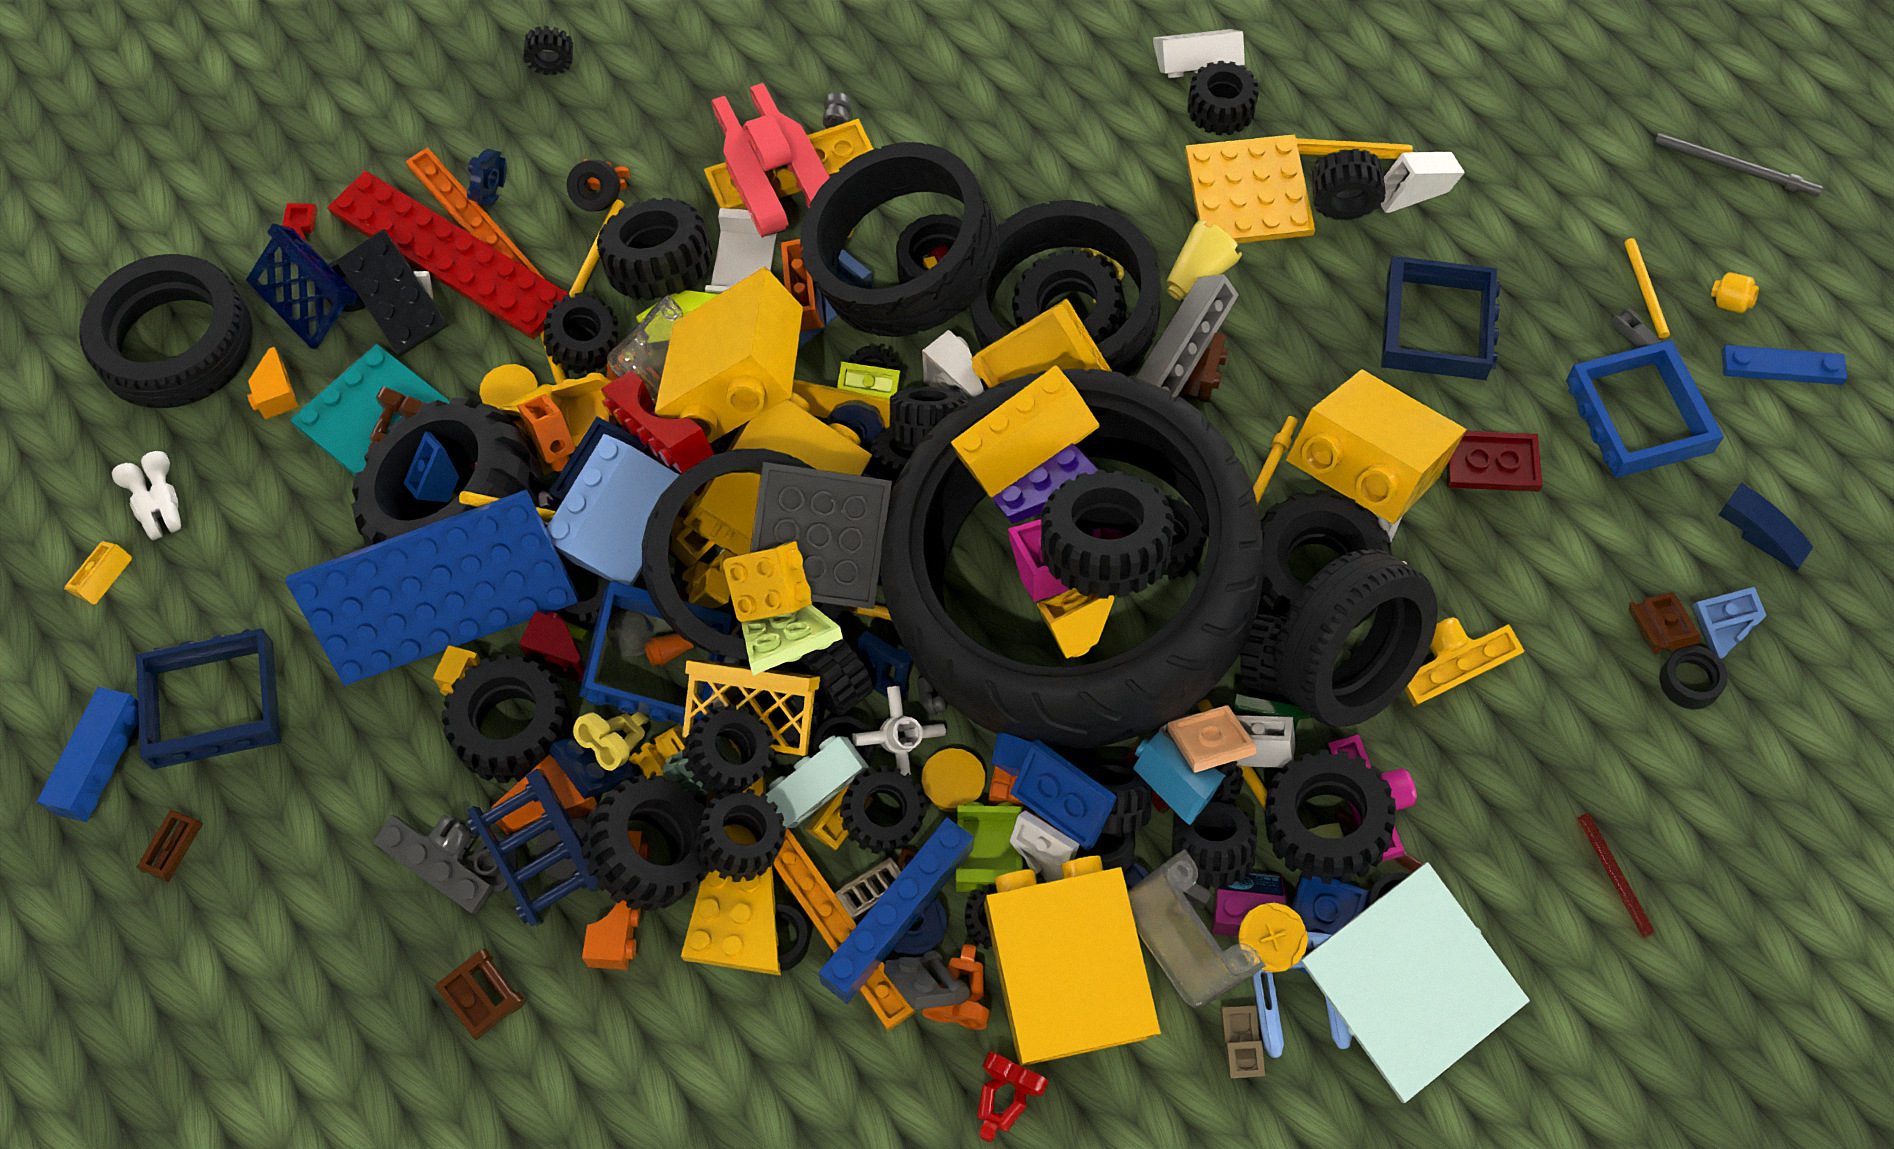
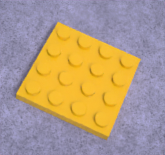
M1295 134L1186 146L1185 156L1198 221L1205 220V226L1211 228L1213 224L1217 225L1228 233L1236 243L1314 235L1315 226Z

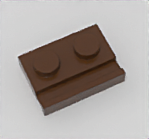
M1674 592L1643 599V603L1635 604V602L1629 603V612L1654 655L1659 654V650L1667 648L1668 651L1700 643V633Z

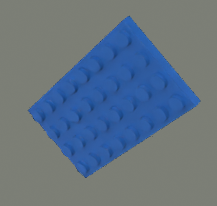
M527 490L288 575L285 580L344 686L444 651L448 645L455 647L531 620L534 611L546 614V612H553L579 602V595Z

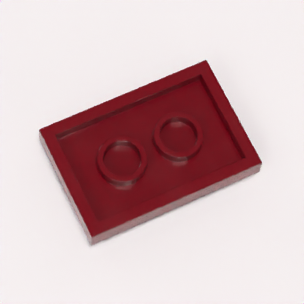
M1466 431L1447 464L1448 488L1540 492L1542 488L1538 434Z

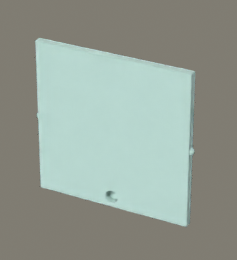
M1428 862L1421 865L1300 960L1301 964L1348 1027L1349 1034L1356 1038L1402 1103L1410 1100L1530 1001L1481 935V930L1473 924Z

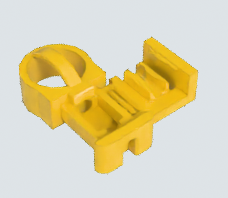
M672 729L655 745L648 742L640 747L642 752H634L629 757V763L638 765L644 776H647V780L654 773H657L656 776L664 777V782H668L663 774V766L668 757L680 752L679 748L682 751L687 747L683 745L685 738L682 737L680 731Z

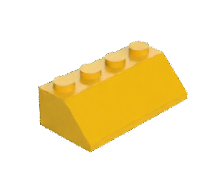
M1055 365L951 441V444L958 458L992 499V497L1070 444L1076 445L1098 429L1100 425L1077 389Z

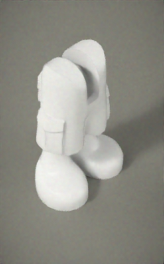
M160 451L147 453L141 459L144 472L152 484L150 491H147L145 477L137 465L123 463L116 466L112 471L114 482L133 493L130 498V506L134 516L141 522L151 540L163 537L158 518L161 516L171 533L181 529L178 498L174 487L166 483L170 461L166 453Z

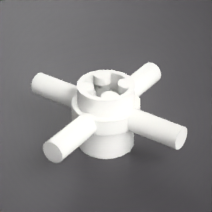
M900 686L887 687L890 718L882 724L879 731L854 733L852 735V742L854 746L881 744L884 749L895 754L897 768L901 769L900 773L904 776L907 773L911 775L908 752L919 745L923 738L945 736V725L941 723L921 726L914 718L903 716ZM904 731L905 738L898 739V732Z

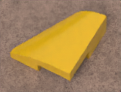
M725 549L711 563L706 564L698 560L682 573V579L689 582L685 588L686 593L689 594V603L714 609L729 602L730 590L723 561L726 558L736 556L735 554Z

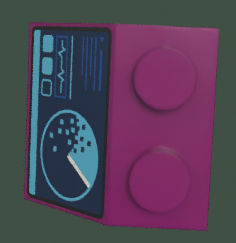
M1251 872L1249 875H1245V879L1241 882L1234 881L1233 885L1230 886L1220 884L1219 887H1214L1211 934L1238 937L1240 923L1250 910L1266 903L1275 902L1285 905L1282 875Z

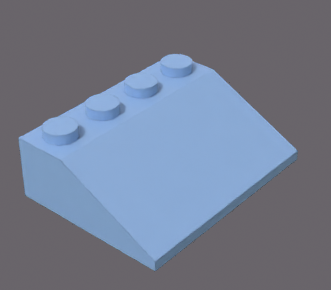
M604 434L546 528L559 556L607 580L633 586L643 569L641 544L648 517L660 495L679 474L631 445Z

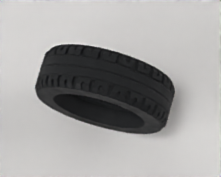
M162 254L134 261L111 274L91 295L83 311L79 327L80 345L82 346L83 354L107 388L119 398L129 403L148 408L184 406L215 393L228 383L240 369L248 355L253 337L252 319L248 308L226 273L204 259L181 254ZM179 300L199 301L212 306L213 316L207 331L195 345L184 353L171 359L151 363L130 361L121 355L122 345L129 329L141 316L153 308Z
M1379 549L1354 551L1337 558L1324 567L1299 593L1280 627L1273 656L1274 674L1280 692L1285 698L1299 706L1311 717L1330 727H1347L1360 724L1384 710L1411 682L1431 646L1437 625L1438 605L1434 589L1429 580L1422 573ZM1378 606L1373 625L1361 646L1342 666L1333 671L1339 651L1350 632L1367 613Z

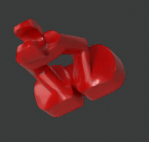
M988 1052L982 1067L993 1079L982 1085L977 1117L984 1121L979 1133L981 1139L992 1142L998 1129L1008 1132L1026 1108V1095L1033 1097L1043 1096L1049 1081L1043 1076L1021 1067L1001 1055ZM1004 1084H1012L1015 1089L1014 1101L999 1115L994 1112L995 1091Z

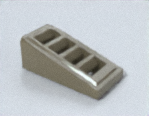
M891 857L834 893L856 924L866 916L890 887V883L883 873L889 871L894 879L900 875L901 871ZM877 878L886 889L882 893H879L872 883ZM866 886L874 896L871 900H868L862 892V889ZM855 894L862 902V905L858 908L851 900V897Z

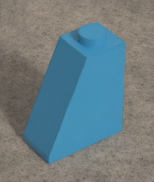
M1160 732L1150 741L1145 738L1135 752L1139 759L1133 769L1189 825L1192 824L1209 803L1225 777V774L1214 767L1194 773L1176 743Z

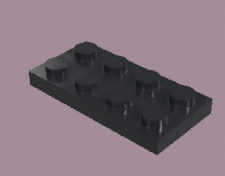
M382 229L336 260L399 356L404 355L449 325L385 229Z

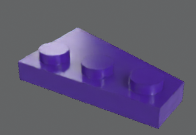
M1072 443L992 497L996 507L1010 523L1014 524L1042 513L1043 506L1048 501V496L1056 488L1060 489V485L1069 478L1073 481L1078 474L1085 472L1088 475L1095 474V471L1098 469Z

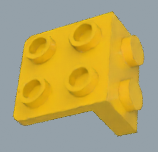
M796 541L767 550L729 557L723 561L735 614L740 622L789 614L812 605L811 589L806 581L803 558L798 550Z

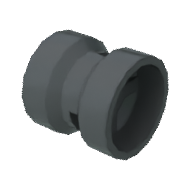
M832 93L826 96L824 102L825 112L823 114V125L825 128L828 129L850 121L851 99L847 95Z

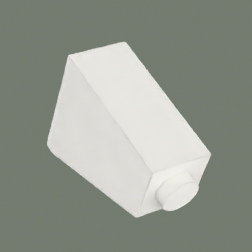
M1452 152L1402 153L1384 176L1386 195L1384 202L1381 203V207L1385 213H1390L1448 193L1465 172Z

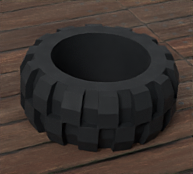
M452 398L449 404L436 400L419 406V412L411 417L402 416L388 427L391 432L381 442H374L364 456L367 463L364 470L356 473L352 488L355 502L351 504L358 533L363 536L365 545L368 547L477 508L461 504L459 494L443 509L419 519L426 500H417L404 485V480L425 431L431 432L445 448L456 470L477 462L471 479L462 491L502 499L527 490L535 507H539L535 494L542 492L541 466L537 458L536 449L531 441L497 407L468 398Z

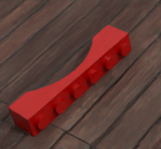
M630 371L601 388L605 397L602 403L611 417L615 415L620 425H626L633 436L637 434L641 443L644 446L649 445L654 455H660L668 467L674 466L680 473H684L714 455L702 428L690 418L663 419L651 415L654 402L643 380L634 372Z

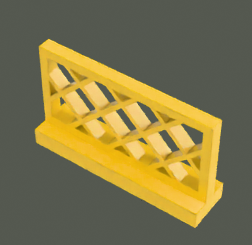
M704 659L686 661L685 674H689L682 737H687L690 734L689 731L693 727L694 717L701 711L706 715L710 711L707 706L718 697L725 707L731 704L724 692L732 686H738L746 698L737 704L736 708L739 710L750 702L761 717L758 721L761 722L763 720L770 728L773 740L777 739L779 744L773 743L769 748L775 749V752L801 756L808 755L815 690L819 689L820 676L773 669L752 675L750 666ZM698 681L708 682L715 692L705 702L697 694ZM718 684H724L725 686L720 689ZM747 688L756 689V690L753 691L752 693H750V691H749ZM763 690L769 691L776 701L765 712L754 698ZM778 693H785L786 695L781 698ZM793 695L805 696L804 709L795 717L785 701ZM780 706L790 721L777 730L768 715ZM792 725L800 733L799 747L789 746L781 735Z

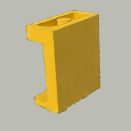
M589 373L584 378L576 380L567 379L562 381L561 384L551 386V393L561 398V412L575 450L596 416L616 426L615 415L611 417L602 403L605 397L601 391V388L613 381L607 379L601 373Z

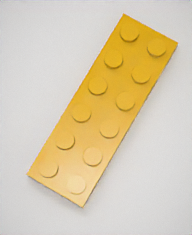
M859 119L807 135L829 177L833 173L839 172V168L855 157L873 150ZM726 162L705 168V177L719 209L746 210L727 171ZM787 164L768 171L764 170L778 199L802 191L798 190L795 176L792 171H788Z

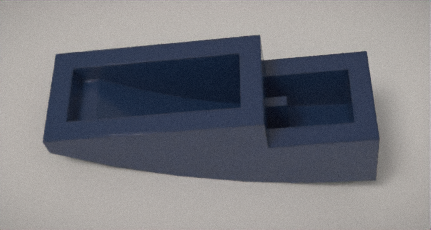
M1742 482L1719 513L1720 517L1745 531L1741 538L1795 571L1799 569L1813 548L1804 534L1788 517L1763 496Z

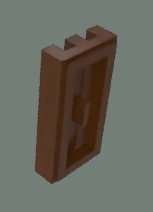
M170 810L136 868L141 872L149 873L156 878L159 877L169 882L203 824L199 820ZM177 820L180 821L171 838L167 839ZM163 846V851H162L161 855L159 856V858H158V860L156 861L155 865H154V866H151V864L153 863L155 857L157 856L158 852L160 851L161 847Z

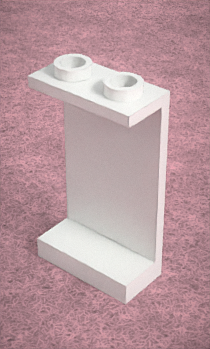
M720 208L718 218L721 233L711 286L706 285L705 293L720 294L764 266L771 272L777 233L761 238L750 216L752 213L749 214L748 210Z

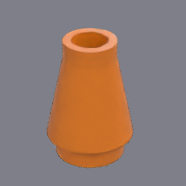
M679 634L651 637L650 641L644 644L651 665L653 667L657 665L663 667L684 652L693 649L694 645L684 640Z

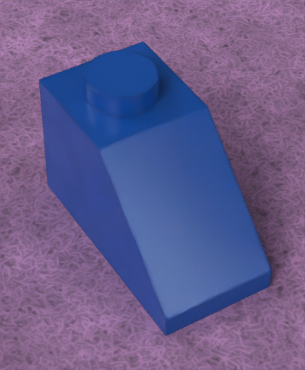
M425 431L404 480V485L417 500L449 502L457 486L459 475L445 448L431 432Z

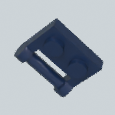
M865 631L858 638L857 655L870 675L873 689L888 698L887 687L900 686L901 701L903 702L908 692L905 684L908 668L912 665L911 656L905 648L896 649L883 638L876 637L870 632ZM889 664L895 666L893 682L887 679Z

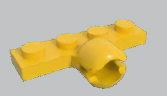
M1454 617L1447 618L1436 625L1435 634L1430 646L1434 660L1420 667L1404 690L1415 707L1521 655L1525 651L1509 624L1477 640H1472L1466 635L1458 619Z

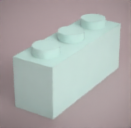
M835 735L829 737L820 744V752L812 758L810 756L804 757L794 765L796 771L787 778L785 776L779 777L768 786L771 791L765 794L768 796L766 801L769 804L774 801L778 806L776 814L782 813L784 817L783 826H786V828L797 827L850 785L855 777L860 773H865L870 768L848 737L838 736L836 738Z

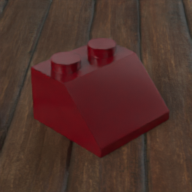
M534 611L519 643L529 662L537 660L544 665L545 669H550L556 676L582 684L586 665L564 618L553 612L543 614Z

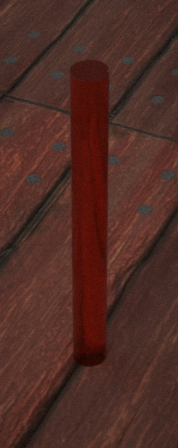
M1590 813L1579 816L1577 819L1642 937L1646 938L1656 933Z

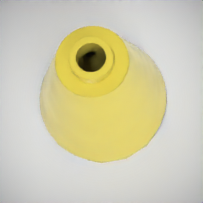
M1199 220L1193 226L1166 280L1167 292L1178 301L1184 300L1198 277L1221 275L1241 258L1242 252L1237 254L1235 251L1238 246L1235 240L1215 224L1209 228L1204 225L1206 223L1205 220Z

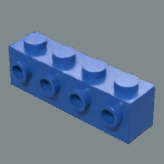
M97 687L43 788L37 803L54 815L87 822L90 814L97 806L104 787L111 779L118 760L126 750L132 733L137 724H139L138 701L131 694Z

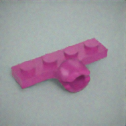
M1359 735L1328 743L1327 749L1329 754L1337 755L1338 750L1348 752L1347 757L1355 759L1358 755L1366 760V767L1371 768ZM1400 768L1381 773L1380 782L1383 780L1388 781L1392 789L1390 797L1395 799L1396 811L1414 806L1417 793L1409 772L1406 769ZM1348 802L1356 826L1359 828L1362 821L1357 809ZM1395 826L1388 851L1384 852L1382 861L1397 858L1404 854V849Z

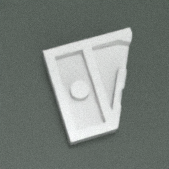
M1026 810L1018 815L1010 839L1017 852L1025 858L1028 867L1034 870L1035 875L1040 872L1046 882L1064 879L1061 864L1074 860L1080 845Z

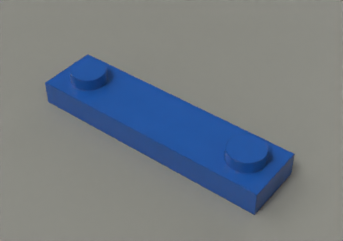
M1725 345L1721 351L1724 376L1843 385L1847 380L1844 354Z

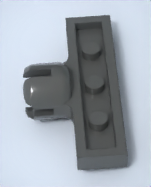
M391 815L373 842L471 914H478L495 888L492 883L463 862V856L476 835L469 826L467 828L465 823L457 817L443 815L432 832L424 836L398 816Z

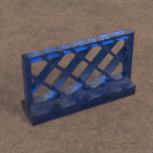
M273 223L267 232L272 239L249 273L246 281L310 348L317 349L345 305H354L359 295L293 228ZM280 247L282 261L275 263V252ZM296 264L298 266V278L291 280V265ZM282 267L283 281L276 282L275 268ZM267 270V284L262 285L258 279L263 271ZM313 281L315 295L308 297L307 282ZM299 284L298 299H292V285ZM283 287L284 301L281 302L277 301L276 288ZM329 298L334 304L329 312L324 314L323 299ZM315 301L316 315L309 317L308 302ZM300 304L299 319H294L292 305ZM316 321V332L312 337L309 334V322Z

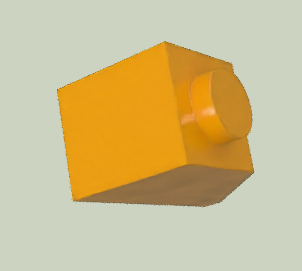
M275 347L269 348L248 380L252 393L247 394L253 410L259 409L264 419L299 407L284 362Z

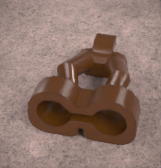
M381 387L376 400L384 410L369 437L371 443L368 450L375 441L381 442L387 436L386 433L394 414L411 417L419 412V406L426 403L409 396L405 397L403 394L390 388Z

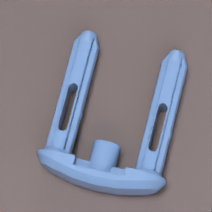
M1307 932L1308 942L1306 950H1314L1332 935ZM1299 961L1287 970L1304 968V966ZM1251 965L1263 1045L1270 1057L1278 1058L1282 1055L1284 1039L1273 973L1258 970ZM1261 973L1265 975L1270 1005L1269 1010L1265 1006ZM1325 997L1332 1039L1338 1048L1347 1049L1350 1047L1353 1035L1349 1034L1348 1027Z

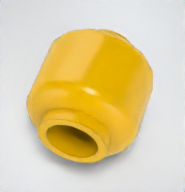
M1729 272L1723 276L1722 280L1715 281L1711 296L1716 297V306L1718 308L1736 313H1744L1748 308L1752 309L1759 293V286L1755 285V280L1750 276Z

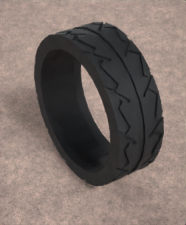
M900 142L881 146V149L875 148L839 168V172L833 173L819 188L809 205L811 206L810 210L806 211L801 227L800 247L803 246L801 254L806 270L836 314L854 329L871 335L888 337L918 334V331L925 332L944 324L962 311L961 308L967 307L982 291L992 274L990 270L995 266L999 251V231L996 232L998 225L993 211L973 172L964 161L945 148L919 142ZM916 192L945 194L964 204V219L958 237L946 255L923 275L904 284L882 289L860 288L839 280L838 257L846 239L862 218L879 205L895 197Z
M1076 200L1049 201L1050 204L1041 203L1022 209L1005 219V223H1000L996 228V232L999 231V251L995 266L990 270L992 274L982 291L969 304L975 334L981 350L1007 335L993 317L991 306L995 292L1002 280L1017 264L1031 255L1048 249L1061 247L1091 248L1117 261L1130 274L1139 290L1137 305L1129 319L1116 333L1096 344L1112 372L1130 373L1147 354L1153 343L1151 339L1156 336L1160 319L1158 265L1149 242L1139 229H1136L1134 224L1118 212L1100 205L1096 206L1093 203Z
M766 448L735 449L713 455L679 475L660 495L651 511L641 544L642 572L650 599L664 621L684 640L710 653L737 659H749L745 639L730 637L709 628L695 617L680 599L671 579L669 568V536L675 517L686 499L700 485L712 478L729 473L750 472L761 474L762 462L815 469L796 457L794 458L789 454ZM812 602L815 608L833 622L840 615L844 605Z

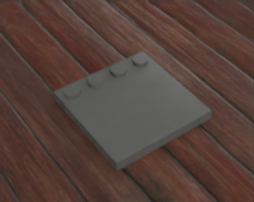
M762 462L750 553L796 541L798 550L803 558L806 581L811 589V601L874 609L881 562L882 538L887 520L892 481Z

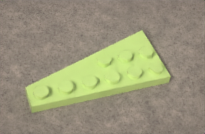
M813 605L789 614L741 622L752 675L785 662L799 660L806 653L816 649L828 648L833 642L843 639L840 626Z

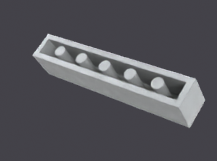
M1225 274L1197 278L1136 376L1137 378L1170 391L1173 397L1178 396L1211 342L1214 333L1217 332L1239 296Z

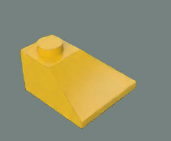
M1073 588L1065 593L1049 597L1037 603V606L1059 648L1068 659L1072 656L1079 657L1086 654L1091 649V646L1098 643L1115 598L1113 595H1110L1108 599H1101L1095 594H1090L1088 597L1079 594L1078 589Z

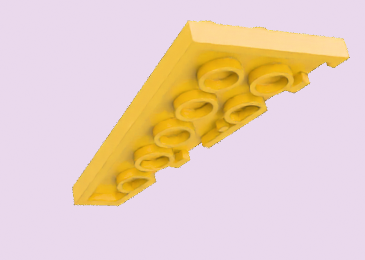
M763 776L749 787V789L755 790L754 795L759 797L761 793L766 794ZM732 824L723 827L727 837L739 845L747 846L757 843L754 834L744 826ZM772 865L768 867L763 875L759 876L756 874L754 880L746 881L745 877H742L740 882H732V876H727L725 880L719 878L720 872L717 870L713 873L709 871L699 887L681 953L682 959L689 962L781 976L778 960L779 944L775 922L776 907Z

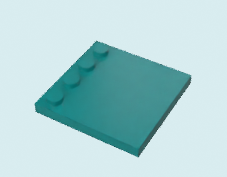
M376 344L294 415L290 422L297 430L356 477V473L363 471L367 464L364 456L369 451L368 447L371 443L369 437L384 410L376 400L381 387L390 388L403 394L405 397L409 396L426 404L436 400L449 404L450 401ZM394 414L389 426L395 423L402 416Z

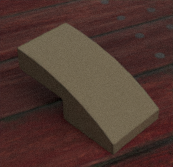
M1256 1005L1220 1008L1230 1079L1265 1076L1262 1041L1259 1039Z

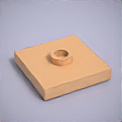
M1229 705L1168 722L1169 734L1194 773L1256 754V745Z

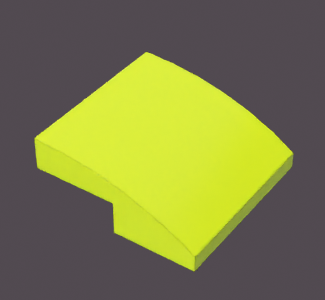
M841 362L837 388L890 399L891 395L898 392L900 371Z

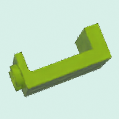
M968 802L964 806H957V825L971 834L974 840L973 851L962 865L956 869V892H975L976 890L981 892L983 887L989 885V889H994V879L996 877L1023 870V856L1017 852L1010 842L1018 815L1023 812V807L1009 802L999 803L997 806H984L979 802Z

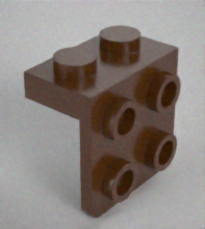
M1214 333L1210 349L1206 348L1178 394L1179 396L1204 402L1210 401L1213 388L1218 389L1222 372L1218 371L1219 365L1225 366L1229 348L1224 347L1226 335Z

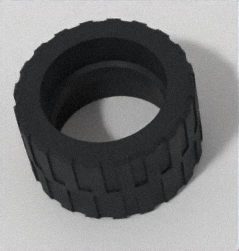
M930 214L926 217H920L906 226V229L899 235V241L896 244L899 285L927 272V270L916 264L920 258L942 244H946L948 249L952 247L963 223L961 218L948 214Z

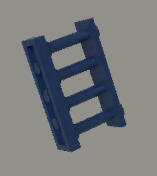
M535 769L525 775L529 781L525 790L483 814L480 807L472 806L466 809L471 817L467 819L469 827L477 837L481 835L518 902L515 909L520 919L525 924L529 922L531 926H538L543 923L538 912L578 888L582 887L585 889L588 887L590 891L599 890L596 885L598 882L595 875L590 876L586 869V866L589 864L588 859L582 858L581 847L585 844L582 842L581 836L545 772L541 769ZM531 801H540L545 810L542 818L499 843L490 825ZM550 829L553 831L556 829L562 840L558 842V847L515 872L506 854L546 830ZM566 858L569 860L572 858L578 869L574 871L575 875L531 901L522 883L562 859Z

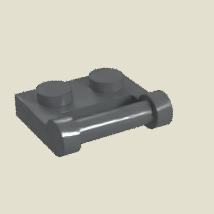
M936 950L926 952L923 957H902L885 962L884 974L913 1010L958 1005L964 1003L970 996L969 988L964 982L957 981L943 964L944 959ZM929 973H934L945 988L942 989Z

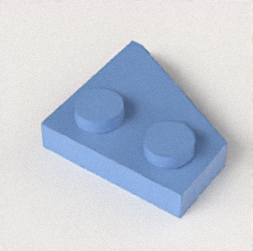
M1755 587L1699 601L1692 605L1710 651L1718 655L1720 659L1724 658L1753 627L1766 617Z

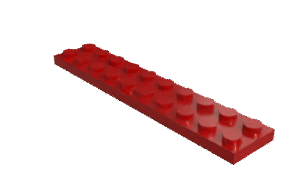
M366 170L327 207L333 216L369 238L385 229L407 262L422 271H429L431 277L532 340H535L544 330L546 314L549 308L553 309V303L557 300L562 302L563 296L569 295L564 290Z

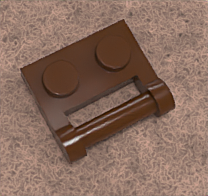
M487 949L477 952L435 985V988L475 1040L510 1013L519 1010L526 1002L522 994L513 990L493 964V957ZM477 970L482 971L504 1000L496 1007L471 976Z

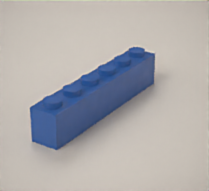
M947 817L819 971L821 984L848 1004L956 872V869L971 854L974 837Z

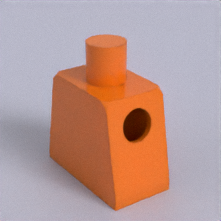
M546 394L517 405L537 452L546 463H551L554 471H562L569 461L568 455L575 451V447L561 410Z

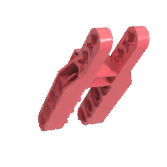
M760 83L749 88L752 101L760 117L745 122L743 127L740 126L725 96L712 99L711 103L716 119L726 137L723 153L725 155L727 171L749 214L752 213L750 216L761 238L786 230V226L789 225L785 211L764 170L768 171L787 164L788 171H792L795 176L798 190H802L805 195L808 209L811 207L809 205L819 188L830 177L802 125L780 113L764 83Z

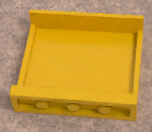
M1067 298L980 350L971 358L974 373L979 379L983 378L988 388L1028 374L1048 371L1055 365L1060 370L1082 368L1085 371L1098 369L1112 372Z

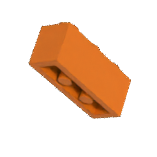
M800 239L782 242L781 250L785 288L803 306L800 330L804 332L823 328L824 317L821 291L805 268L801 254L803 246L800 247Z

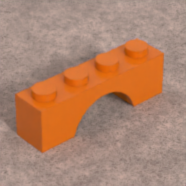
M627 830L634 850L649 862L651 845L647 843L642 831ZM622 900L619 904H615L612 911L606 917L587 925L582 959L587 967L628 970L629 959L634 960L636 954V939H633L634 927H639L641 907L638 910L628 908L626 906L627 902Z

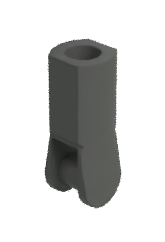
M1629 308L1625 309L1621 316L1617 315L1611 319L1613 328L1626 337L1637 349L1661 343L1641 322L1635 312Z

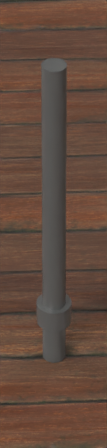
M1658 133L1654 142L1655 144L1782 185L1785 190L1794 193L1798 190L1819 197L1823 186L1802 180V176L1793 173L1786 175Z

